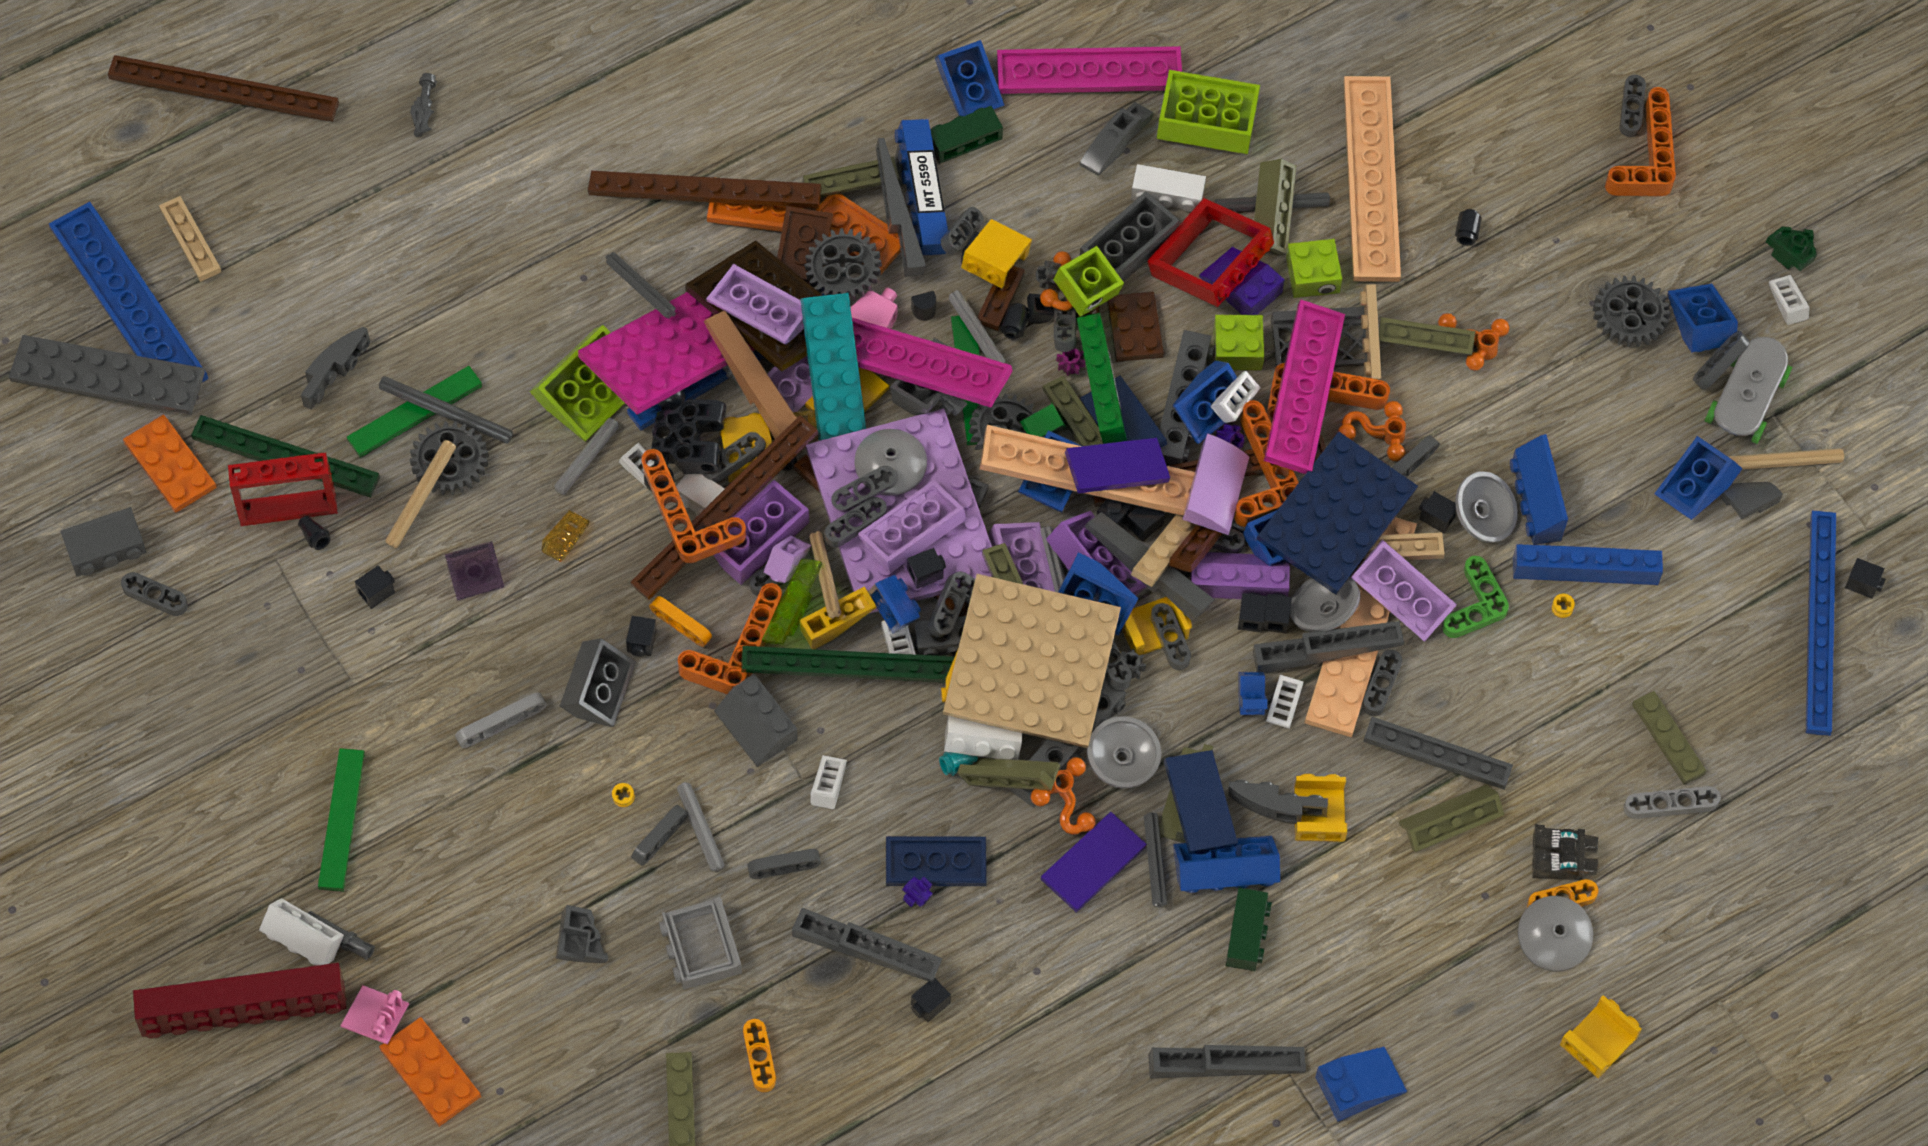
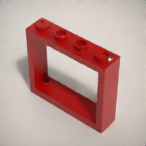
M1203 198L1147 262L1153 277L1219 307L1226 297H1229L1234 288L1244 280L1249 271L1258 264L1264 254L1270 251L1274 240L1269 227ZM1212 220H1215L1253 239L1213 284H1210L1172 265Z
M326 452L228 465L230 489L241 526L301 519L307 515L317 517L338 514L336 493ZM315 459H322L323 464L322 462H315ZM240 469L241 472L235 473L234 470ZM321 478L324 485L323 490L243 500L240 489Z

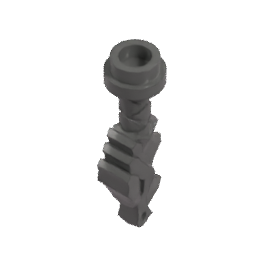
M424 73L420 77L419 84L422 86V93L420 97L416 98L417 101H414V105L411 106L410 113L415 126V137L422 136V133L432 130L428 126V120L434 111L430 108L432 101L429 98L431 89L436 87L437 81L435 80L436 76L431 73Z

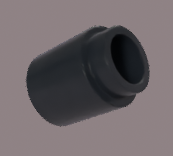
M1466 209L1459 213L1455 236L1457 237V242L1462 245H1473L1478 239L1482 217L1476 210Z
M1012 303L1007 308L1001 326V332L1006 338L1016 340L1023 337L1029 319V309L1025 305Z

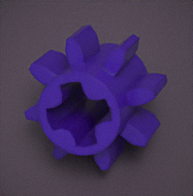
M1224 424V428L1217 430L1216 437L1227 441L1239 449L1243 448L1245 435L1239 433L1241 427Z
M914 876L902 889L906 893L903 900L910 907L914 904L922 907L933 895L929 890L932 884L925 877L918 880Z

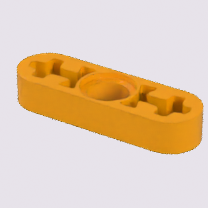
M657 596L649 605L650 610L657 617L697 645L704 647L712 638V634L707 628L663 597Z
M1584 879L1538 891L1529 897L1527 908L1540 898L1556 896L1558 893L1567 894L1569 899L1581 907L1586 906L1596 900L1598 886L1592 880ZM1583 888H1586L1587 891H1592L1589 897L1585 893L1580 894Z
M751 1019L744 1024L743 1036L752 1081L758 1091L769 1092L776 1085V1074L766 1026L759 1019ZM752 1027H756L759 1031V1042L755 1044L753 1034L750 1033ZM756 1050H763L766 1052L767 1057L763 1061H756L753 1059L752 1054ZM765 1067L766 1077L770 1078L768 1079V1084L757 1081L761 1079V1068Z

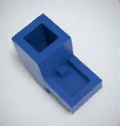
M1238 672L1240 715H1265L1267 698L1265 696V675L1263 672Z

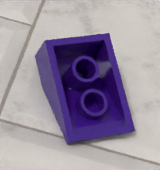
M1231 247L1200 273L1199 277L1203 281L1213 284L1242 251ZM1259 260L1258 264L1249 271L1244 280L1234 288L1225 300L1241 315H1258L1282 294L1285 279L1268 264Z

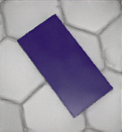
M1157 438L1066 448L1065 451L1078 493L1168 483L1170 480Z
M1109 812L1093 829L1041 876L1040 880L1077 913L1146 848L1147 844L1112 812Z

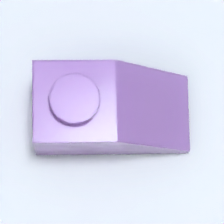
M791 535L773 547L763 573L769 575L776 582L786 583L794 577L812 545Z

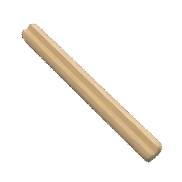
M448 440L443 441L386 538V543L389 546L398 548L455 451L456 446Z
M1839 448L1728 457L1744 470L1842 463L1844 451Z
M817 531L816 533H811L809 537L828 617L833 619L841 615V610L822 533Z

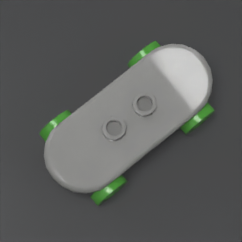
M1770 337L1752 339L1747 348L1730 365L1734 369L1719 401L1713 400L1704 421L1712 424L1715 418L1717 424L1724 431L1736 436H1747L1754 433L1751 442L1758 444L1767 422L1763 421L1776 390L1778 387L1784 388L1793 368L1788 365V354L1784 346L1779 341Z

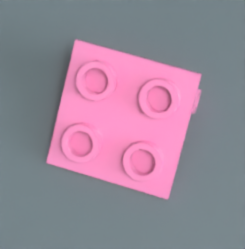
M362 985L341 1027L388 1045L409 1003L402 1000V994L397 990H393L387 995Z

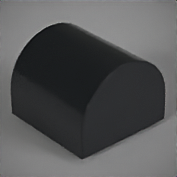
M934 291L911 297V310L917 319L927 321L934 317L936 313V295Z
M1029 293L1027 305L1030 321L1037 324L1050 321L1054 317L1053 307H1046L1041 303V294Z

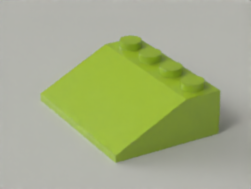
M1169 70L1159 118L1157 139L1248 154L1260 85Z
M604 325L590 332L529 391L549 413L583 441L590 438L625 403L578 357V350L611 333Z

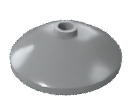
M883 429L870 434L860 443L855 453L854 465L858 478L881 466L892 467L897 474V482L892 488L881 494L900 495L912 490L921 482L927 468V456L924 447L913 435L898 429ZM893 452L895 455L888 456L887 453ZM882 472V478L877 481L874 477L870 478L875 484L876 490L880 488L877 483L881 481L890 482L889 477L892 476V473ZM863 482V484L871 490V485L867 482Z
M1483 471L1467 476L1460 483L1456 493L1455 504L1458 518L1465 530L1475 539L1486 543H1495L1508 537L1517 521V504L1509 486L1497 475Z
M1350 577L1337 595H1335L1311 578L1302 584L1293 595L1290 616L1299 628L1308 632L1335 629L1345 623L1356 611L1360 602V590L1356 582Z
M1126 716L1113 717L1099 724L1092 732L1087 748V759L1095 775L1106 784L1117 788H1134L1149 781L1156 773L1161 761V746L1154 731L1144 722ZM1123 755L1126 760L1120 761L1117 756Z
M1547 896L1533 902L1522 914L1518 925V940L1525 956L1536 966L1549 971H1565L1578 965L1588 955L1593 942V927L1589 916L1579 904L1565 897ZM1557 926L1563 929L1562 935L1556 933L1555 928Z

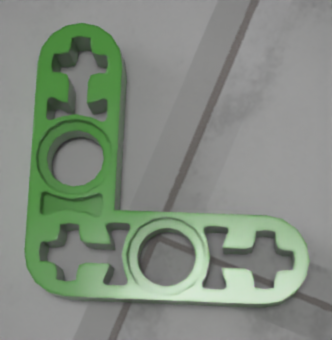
M1480 556L1469 557L1464 566L1465 576L1480 602L1453 612L1444 619L1442 629L1444 634L1450 638H1458L1500 621L1508 613V601L1486 561ZM1472 564H1474L1475 567H1479V566H1480V569H1479L1480 578H1479V579H1478V573H1477V571H1476L1475 569H1472V570H1471ZM1488 583L1492 586L1493 591L1484 593L1481 591L1480 585ZM1494 602L1497 607L1502 606L1501 612L1497 609L1493 610ZM1478 612L1481 614L1482 620L1474 622L1469 618V614ZM1450 622H1453L1454 625L1459 624L1458 629L1455 630L1454 627H1449Z

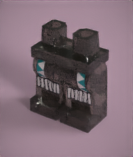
M1535 824L1532 848V878L1582 880L1583 875H1597L1598 859L1585 858V852L1597 853L1598 837L1585 835V829L1545 828V825Z

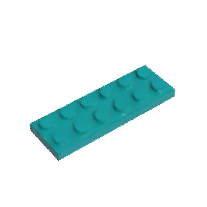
M849 293L801 298L818 440L822 441L866 429Z

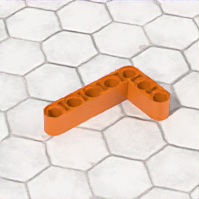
M1662 87L1651 89L1645 104L1649 166L1612 167L1609 170L1605 183V189L1611 195L1666 196L1672 191L1676 172L1669 93Z
M1285 363L1279 364L1274 371L1267 415L1271 423L1277 402L1276 397H1278L1281 384L1280 377L1283 375ZM1333 371L1330 385L1335 386V388L1329 389L1327 401L1374 410L1383 409L1388 403L1390 387L1385 381ZM1351 389H1356L1359 392H1352ZM1375 393H1379V394H1381L1382 396H1381V397H1378V396H1375L1374 394H1375Z
M1255 400L1248 401L1244 405L1240 422L1271 489L1239 500L1234 513V521L1241 527H1246L1247 523L1278 510L1287 499L1285 495H1290L1299 483L1293 470L1264 461L1272 423L1264 406ZM1248 413H1254L1257 417H1250ZM1262 433L1266 435V438H1261L1257 434ZM1281 474L1285 476V479H1279L1276 475ZM1263 503H1271L1273 507H1266ZM1241 510H1248L1251 514H1243Z
M649 449L644 452L641 459L643 472L682 561L694 563L744 542L746 539V526L744 521L737 517L729 518L695 532L663 455L656 449ZM655 459L659 461V464L655 467H649L647 462ZM659 481H666L668 486L661 489L656 487V484ZM669 502H674L678 505L674 510L665 508V505ZM677 524H684L687 526V528L682 532H678L674 529V527ZM737 527L741 529V533L731 535L729 530ZM711 536L719 539L715 544L706 542L707 538ZM688 545H692L696 548V550L693 553H686L683 551V549Z
M774 583L765 584L761 588L729 663L696 651L686 650L678 656L679 675L685 680L728 694L737 685L730 683V680L739 679L742 682L750 677L753 673L741 672V662L739 660L742 658V646H765L782 607L781 588ZM768 596L776 597L775 600H767L766 598ZM761 616L768 618L765 621L757 620ZM751 637H756L759 639L756 642L748 641V639ZM686 663L695 664L693 667L690 668L684 666V664ZM709 671L718 672L716 675L713 676L706 674Z

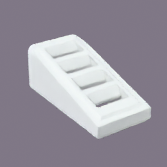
M1791 275L1769 281L1770 289L1787 325L1809 318V306ZM1789 286V288H1787V289L1779 290L1780 288Z
M1243 371L1214 401L1211 408L1223 422L1235 421L1242 413L1244 405L1253 399L1261 387L1247 371ZM1242 383H1244L1247 386V388L1249 389L1248 392L1241 385ZM1236 391H1238L1243 398H1241Z
M638 442L621 457L619 463L645 486L643 469L640 470L638 467L642 464V455L646 450ZM638 456L640 459L633 463L632 460ZM653 460L647 462L649 467L654 464Z
M881 622V630L889 653L916 655L908 626L892 634L886 622ZM904 636V639L892 641L893 638ZM907 646L905 649L894 651L895 648Z
M1283 675L1279 676L1266 722L1290 729L1303 681ZM1285 686L1295 689V694L1281 690V687ZM1279 694L1293 698V701L1289 702L1279 699ZM1276 704L1291 707L1290 711L1276 708ZM1273 713L1288 716L1287 721L1273 717Z
M822 756L811 791V805L829 809L835 808L847 760ZM825 767L835 768L838 771L828 770Z

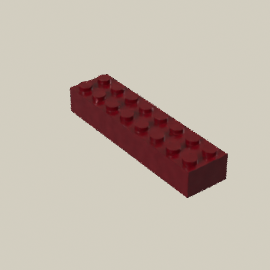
M339 963L133 990L135 1021L142 1037L151 1039L158 1038L161 1034L172 1033L174 1035H182L190 1030L204 1032L212 1030L213 1027L220 1026L234 1028L242 1023L256 1025L263 1023L264 1020L275 1019L276 1021H285L293 1016L307 1018L314 1016L315 1013L326 1012L327 1014H336L341 1012V1010L347 1009L344 979Z

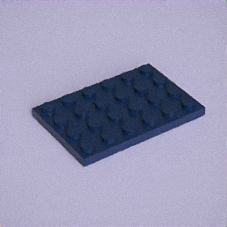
M1338 432L1315 461L1312 472L1308 471L1259 533L1256 540L1337 595L1417 490L1418 485L1341 432Z

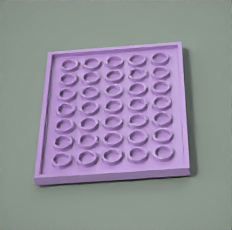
M944 409L806 445V451L830 523L849 512L838 511L833 506L831 498L836 490L858 479L854 465L858 446L867 436L883 429H898L913 435L922 444L927 456L925 475L915 488L900 495L879 494L875 496L885 501L887 506L886 513L933 480L949 493L965 511L966 520L922 551L934 548L937 555H942L946 564L943 579L916 589L907 571V562L892 573H889L871 554L859 536L838 547L853 592L864 586L869 591L875 583L896 575L897 579L902 578L908 588L906 593L910 600L918 601L940 595L948 577L956 572H965L975 579L977 574L991 577L982 556V550L990 548L992 545ZM893 452L887 453L888 456L895 455ZM863 483L858 486V493L860 495H867L871 491ZM853 488L849 489L851 495L844 497L841 494L838 496L840 500L837 502V505L841 503L843 506H846V500L851 497L855 501L859 499L854 494ZM872 506L871 512L876 511L877 513H879L880 507L875 508L874 506ZM853 517L849 520V524L853 527H858L863 523L858 517ZM833 531L834 536L840 538V532L836 534ZM960 579L955 580L958 583L957 587H962L960 585ZM876 607V609H874V610H873L872 612H870V613L877 612V611H878L877 607Z

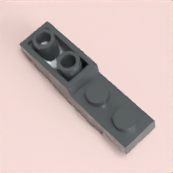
M1136 102L1127 109L1121 108L1092 142L1081 159L1080 166L1099 176L1125 151L1126 144L1153 119V112Z
M361 327L341 337L312 362L305 372L308 385L301 394L303 406L312 410L315 404L320 403L323 399L327 386L334 383L337 373L345 377L349 370L355 368L361 352H365L370 344L367 328Z
M1246 780L1229 781V797L1259 815L1293 824L1301 822L1302 815L1327 817L1328 798H1323L1320 795H1310L1308 797L1298 796L1295 793L1279 795V785H1274L1271 782L1256 784L1249 783Z

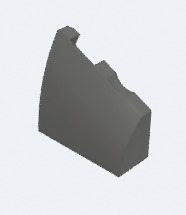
M1770 482L1732 483L1720 497L1726 505L1731 504L1739 517L1744 519L1757 511L1761 513L1778 504L1783 493Z
M566 905L561 915L556 959L586 963H606L608 961L607 953L604 954L600 943L601 936L599 930L594 926L595 919L590 909Z

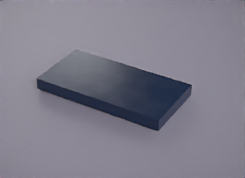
M1121 375L1116 377L1115 382L1127 441L1157 438L1160 448L1168 444L1167 439ZM1089 392L1079 399L1098 426L1092 392Z
M1213 750L1165 758L1164 765L1188 853L1193 854L1236 846L1238 841Z
M886 836V886H905L914 876L918 880L925 877L932 886H986V837Z

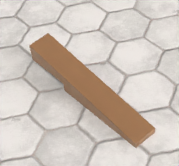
M724 310L703 322L750 405L755 403L774 439H776L797 418Z

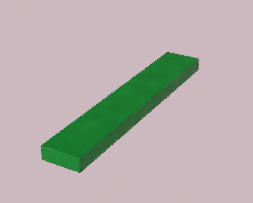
M951 316L954 348L980 356L978 343L961 317ZM963 399L967 403L962 409L967 445H977L978 442L970 441L974 434L969 433L971 427L969 422L979 404Z
M467 366L427 389L424 393L449 404H454L481 388L482 382L471 367ZM407 401L348 435L347 441L359 458L436 413Z
M339 748L318 881L319 890L344 892L365 757L364 750Z

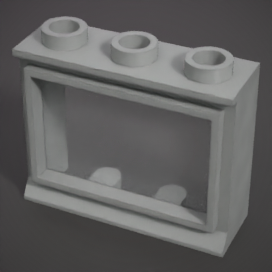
M721 896L667 913L662 912L663 921L659 922L661 934L663 937H668L669 944L666 945L669 960L674 959L676 967L672 968L676 983L681 982L683 990L742 974L741 961Z

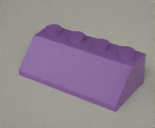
M773 480L733 516L742 519L745 523L746 539L744 542L717 553L714 557L723 570L742 585L768 561L775 545L790 535L794 537L809 523V509L778 482ZM734 527L729 530V533L731 535H738L741 533V529ZM711 536L706 542L715 544L719 539Z
M1091 510L1061 522L1046 538L1053 551L1060 557L1068 570L1079 552L1101 563L1133 594L1137 595L1147 588L1143 582L1131 575L1132 572L1085 528V525L1095 517ZM1128 577L1132 580H1135L1137 583H1128L1125 580Z
M1208 552L1192 573L1190 572V581L1212 598L1242 599V594L1256 592L1262 596L1281 593L1288 597L1290 566L1289 562L1285 559L1269 566L1254 554Z

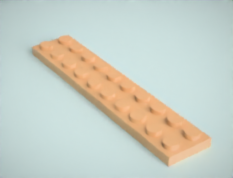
M1344 76L1353 281L1400 282L1401 267L1390 77Z
M987 425L980 470L1077 491L1065 451L1066 448L1081 446ZM1167 466L1170 475L1168 483L1087 492L1085 494L1183 516L1195 472Z
M1395 517L1382 535L1414 534L1417 523ZM1356 582L1360 590L1359 605L1354 614L1335 629L1387 623L1390 611ZM1378 651L1324 661L1305 724L1352 737Z

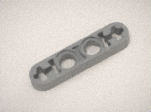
M533 693L465 726L455 734V738L461 748L471 747L540 713L546 708L547 703L541 693Z
M1711 786L1634 793L1627 797L1624 804V812L1633 819L1710 812L1717 808L1721 795L1716 788ZM1706 794L1709 795L1710 798H1714L1712 803H1709L1707 799H1704ZM1695 795H1697V800H1699L1698 805H1696V796H1695ZM1680 796L1688 797L1691 805L1687 807L1681 806L1678 803V798ZM1658 798L1663 799L1667 807L1658 809L1654 806L1653 801ZM1647 800H1648V808H1649V810H1647V805H1645V803H1646ZM1632 802H1636L1637 806H1640L1638 811L1634 807H1630Z

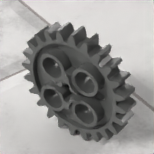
M841 228L837 235L831 230L830 237L823 233L822 242L814 240L816 248L809 247L811 255L805 256L808 263L804 264L805 271H808L806 277L807 280H810V286L816 287L819 293L824 291V296L849 293L853 301L856 300L855 294L857 293L864 297V289L872 291L870 283H878L876 276L881 275L879 267L882 266V263L879 259L880 252L875 251V243L870 244L869 236L862 240V232L854 236L852 229L849 230L848 234H844V230ZM854 251L860 253V254L857 255V256H850V255H849L850 253H852V252H854ZM829 253L836 254V256L831 258L826 257V255ZM853 273L861 274L859 277L856 278L850 277V275ZM831 274L837 275V277L834 279L826 278L828 275Z
M1634 275L1631 281H1628L1627 277L1623 276L1622 282L1614 278L1612 284L1606 282L1605 288H1600L1598 295L1595 297L1592 311L1595 312L1593 319L1598 320L1596 327H1604L1602 335L1610 333L1609 340L1612 341L1617 338L1618 345L1626 341L1628 347L1631 346L1632 342H1635L1636 346L1640 347L1641 341L1649 345L1651 339L1656 341L1658 335L1663 334L1664 327H1667L1670 311L1667 310L1670 304L1664 303L1666 295L1659 296L1661 288L1652 289L1654 282L1646 285L1644 284L1645 278L1637 282Z
M1004 393L1002 399L998 396L992 407L979 404L969 422L971 425L969 433L974 434L970 441L978 442L975 450L983 449L985 430L988 424L1026 433L1023 426L1017 421H1022L1038 412L1032 411L1034 404L1026 406V399L1023 398L1019 402L1015 394L1011 400L1008 398L1007 393ZM994 415H998V416H1000L1002 419H998V418H996Z
M444 421V425L441 428L435 423V430L432 431L427 427V435L419 433L420 442L413 441L415 449L410 450L412 457L410 458V464L413 466L412 473L417 474V482H420L431 463L427 460L434 458L444 440L452 441L456 446L455 451L432 488L433 493L438 488L441 489L442 495L445 494L446 490H450L451 494L454 495L457 488L461 493H464L463 486L467 485L472 489V481L480 482L478 474L485 475L484 467L488 466V459L486 458L489 457L488 450H485L487 449L486 442H481V434L475 435V428L467 431L465 423L460 428L457 426V421H454L452 427L448 426L447 421ZM465 454H470V455H471L469 458H462V457H461V456H463V455H465ZM449 471H454V472H456V473H454L453 475H447V474H446V473L449 472Z

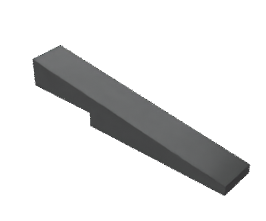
M878 138L875 148L888 233H898L904 276L923 275L926 264L885 139Z
M1102 512L1085 525V528L1131 572L1149 549ZM1170 565L1152 587L1145 584L1153 593L1160 590L1192 622L1202 615L1215 600Z
M1400 621L1309 632L1303 633L1300 639L1254 644L1253 657L1256 672H1263L1265 674L1404 645Z
M805 908L801 909L792 928V936L929 982H933L942 962V958L856 924L848 922L846 925Z
M1204 1045L1203 1048L1152 1047L1148 1054L1150 1078L1297 1074L1306 1072L1304 1047Z

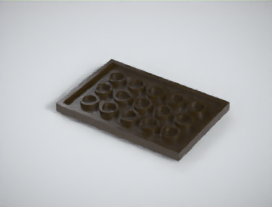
M756 240L685 285V291L714 315L724 310L707 302L706 298L733 264L799 300L801 298L823 296ZM727 313L744 340L781 372L807 356L804 329L790 342L783 344Z

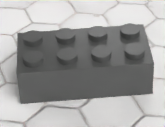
M1145 191L1080 248V255L1097 246L1124 282L1150 259L1176 230L1180 220Z

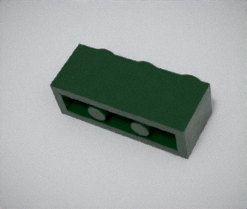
M992 106L978 108L971 114L958 116L948 123L938 124L930 129L935 157L939 164L1003 139V126Z
M1238 888L1225 966L1255 971L1257 963L1262 964L1264 948H1260L1261 940H1266L1268 925H1263L1264 917L1270 916L1272 902H1267L1268 892Z

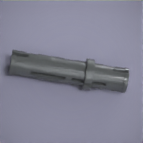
M308 912L309 915L344 935L340 944L343 950H350L365 960L372 956L375 950L374 945L363 941L357 937L356 933L345 931L314 912Z

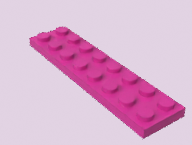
M1181 46L997 50L998 88L1000 94L1165 91L1169 70L1182 72Z
M1304 300L1299 301L1264 461L1306 474L1308 471L1312 472L1345 314Z
M852 318L857 361L860 368L987 407H992L1013 372L1012 366Z

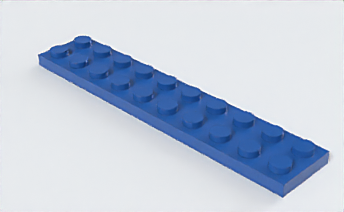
M91 202L49 223L51 231L135 356L203 368ZM206 372L204 374L202 382L209 379Z

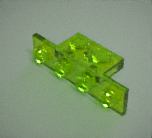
M800 560L762 638L764 643L784 645L787 636L794 635L800 619H802L812 598L809 591L823 564L821 561Z

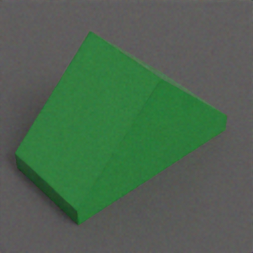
M1053 403L1020 422L1027 434L1045 438L1048 430L1057 433L1067 428Z

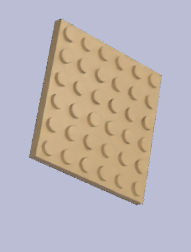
M977 574L943 715L1088 748L1121 607Z

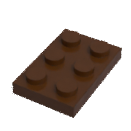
M787 206L777 258L804 281L810 282L806 277L808 271H805L804 264L808 262H806L805 256L811 255L809 247L816 248L815 239L822 242L823 233L830 237L834 215L833 213Z
M1154 291L1120 294L1108 300L1107 305L1116 362L1163 358L1164 352Z

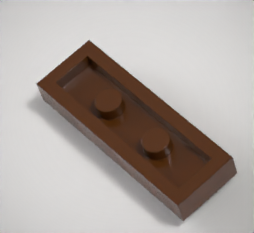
M1012 266L1007 273L1003 288L992 284L977 317L983 326L999 331L1006 310L1010 307L1023 279L1024 269Z
M1196 525L1170 557V566L1192 573L1223 533Z

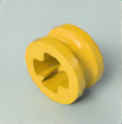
M1565 593L1559 594L1553 600L1552 612L1559 618H1567L1572 614L1575 602L1570 595ZM1560 602H1565L1566 610L1561 609Z
M627 783L617 784L612 790L614 803L619 807L630 806L635 799L633 788ZM626 790L629 798L624 797L623 800H619L620 798L617 794L623 793Z

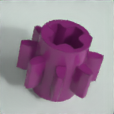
M1075 347L1071 351L1057 354L1058 370H1063L1067 376L1074 373L1079 375L1080 367L1083 368L1086 364L1083 359L1084 352H1079Z

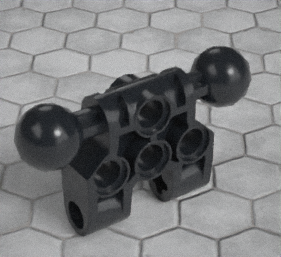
M684 389L659 402L658 405L662 409L656 413L655 424L652 428L651 449L661 452L667 467L668 464H675L684 474L717 472L721 446L715 442L701 441L700 435L705 432H717L724 429L726 404L719 400L688 399L685 401ZM652 459L654 461V464L650 467L657 466L659 464V461ZM668 467V469H669V471H670V474H671V476H672V479H673V481H674V473H673L672 470ZM644 474V484L652 492ZM659 481L656 484V487L661 489L668 486L666 481Z

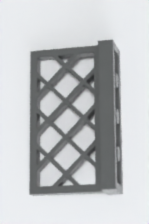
M1364 307L1330 308L1345 314L1343 326L1347 327L1345 329L1342 327L1341 337L1345 335L1354 342L1347 351L1340 345L1338 346V351L1343 356L1335 361L1334 367L1364 366V362H1367V353H1365V359H1355L1349 353L1356 345L1363 350L1360 341L1366 338V329H1362L1363 334L1358 339L1348 332L1351 326L1361 325V315H1365ZM1296 310L1272 313L1271 328H1273L1276 367L1281 364V354L1286 349L1288 350L1290 342L1289 340L1286 343L1279 338L1278 330L1288 329L1292 333Z

